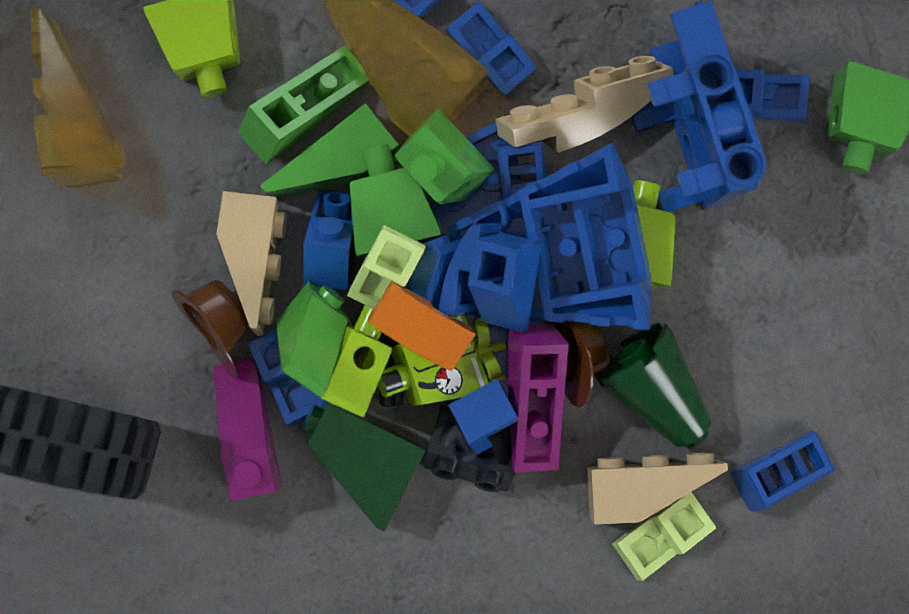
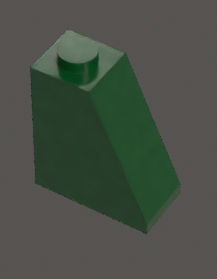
M323 400L320 407L314 404L302 426V429L308 431L305 436L307 444L374 526L385 532L425 449L420 444L374 421L356 415L326 400Z

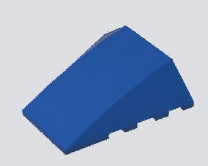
M609 144L542 180L532 183L518 190V192L447 226L450 242L462 239L471 225L492 222L502 224V233L542 242L530 318L545 319L552 322L573 321L590 323V325L597 326L619 325L630 326L632 329H650L651 272L633 185L613 144ZM478 308L475 311L466 312V314L480 315Z

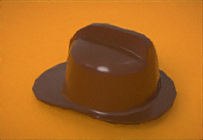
M213 280L187 295L174 290L172 297L181 312L204 336L225 370L235 379L238 375L229 352L244 334L247 325V318L240 299L219 280Z
M545 320L543 324H554L568 343L565 395L573 406L582 407L587 404L591 396L593 376L605 371L610 362V353L606 348L603 334L598 326L590 325V323L573 321L552 322Z

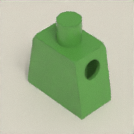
M848 61L834 75L827 139L848 146L842 163L843 169L857 174H868L873 155L887 157L897 152L909 132V79Z
M439 108L413 132L395 155L400 164L439 204L465 201L497 171Z
M389 144L364 150L363 155L369 177L350 182L356 255H363L370 251L383 225L415 241L443 234L441 224L425 189L405 168L395 170Z

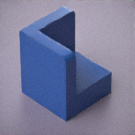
M498 379L449 404L468 444L476 454L493 446L489 436L518 420L508 400V396Z

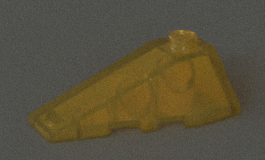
M327 0L324 3L325 9L347 46L354 52L363 67L369 83L376 89L385 104V110L391 120L408 136H411L437 108L452 122L482 90L489 71L455 41L395 1Z
M40 7L30 8L32 55L37 67L42 69V77L33 79V92L36 97H39L43 108V115L34 116L42 175L70 189L121 181L120 168L125 167V154L121 142L116 141L54 20Z

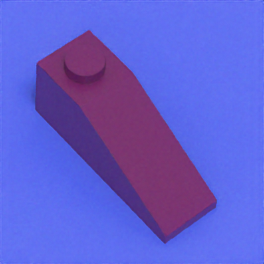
M554 324L529 325L528 332L525 333L509 329L507 356L508 398L518 417V420L510 425L512 468L514 472L558 470L568 343Z
M254 358L233 362L238 375L235 379L230 376L223 365L213 367L221 457L230 501L275 492L283 487L261 374Z

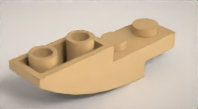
M653 56L632 58L629 60V65L619 68L610 66L594 68L589 71V76L574 80L575 95L565 94L556 96L551 99L550 104L540 107L531 105L513 108L510 111V115L496 118L498 136L514 147L542 140L543 143L558 153L582 145L617 127L641 110L652 100L647 84L661 78L673 76V68L656 61Z

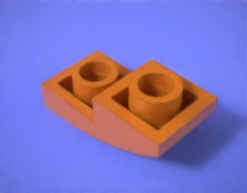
M392 281L368 317V322L395 341L451 372L476 335L471 326L435 309L430 300Z

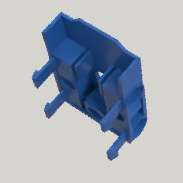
M699 0L692 7L670 14L678 40L650 48L649 50L651 56L655 57L656 61L672 67L674 75L648 83L647 87L653 103L645 105L631 116L636 132L671 120L673 122L688 170L677 174L679 186L659 192L658 200L661 209L666 212L695 203H700L702 211L722 205L736 195L757 189L758 181L762 178L766 169L765 157L755 130L752 112L745 100L712 0L705 3Z

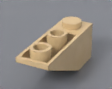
M223 191L216 235L249 326L257 336H263L265 324L271 325L274 317L275 299L269 298L271 281H278L280 275L281 255H276L275 253L277 239H284L286 234L287 212H282L276 197Z
M713 453L686 454L687 462H669V455L642 456V464H625L624 457L597 458L598 466H587L589 519L594 525L641 522L726 472L728 465L725 462L714 460Z

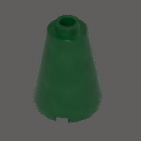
M658 322L651 324L649 330L640 329L620 342L624 349L615 358L610 354V362L606 370L594 375L599 385L674 446L692 448L699 445L709 434L708 428L711 425V419L673 331L666 323L662 327Z

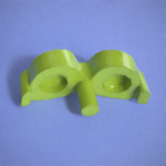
M482 317L473 319L471 327L476 333L473 340L487 380L489 382L496 379L498 381L506 380V376L501 375L499 364L493 354L506 349L504 341L490 344L487 323L483 322Z

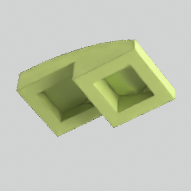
M383 225L347 296L375 308L391 281L402 287L406 286L426 246Z
M690 492L640 522L613 542L612 545L634 577L639 581H643L676 554L686 553L715 530L716 526L693 493Z

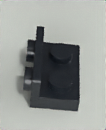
M441 404L423 467L431 470L432 474L441 479L455 480L459 478L473 482L477 488L483 491L499 492L501 490L506 492L509 490L515 476L512 468L510 425L489 436L493 446L476 454L468 444L450 407Z

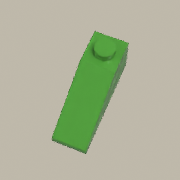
M345 45L250 105L238 134L258 157L268 165L298 145L367 86L374 77Z
M365 103L260 186L268 196L279 198L347 184L351 181L369 177L363 155L364 150L389 144L395 166L398 163L395 155L400 148Z
M308 281L276 320L282 371L321 398L327 391L348 319L343 306L345 301L336 291L327 285L319 288Z

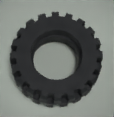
M0 385L1 474L56 487L123 499H138L146 491L161 435V429L157 421Z

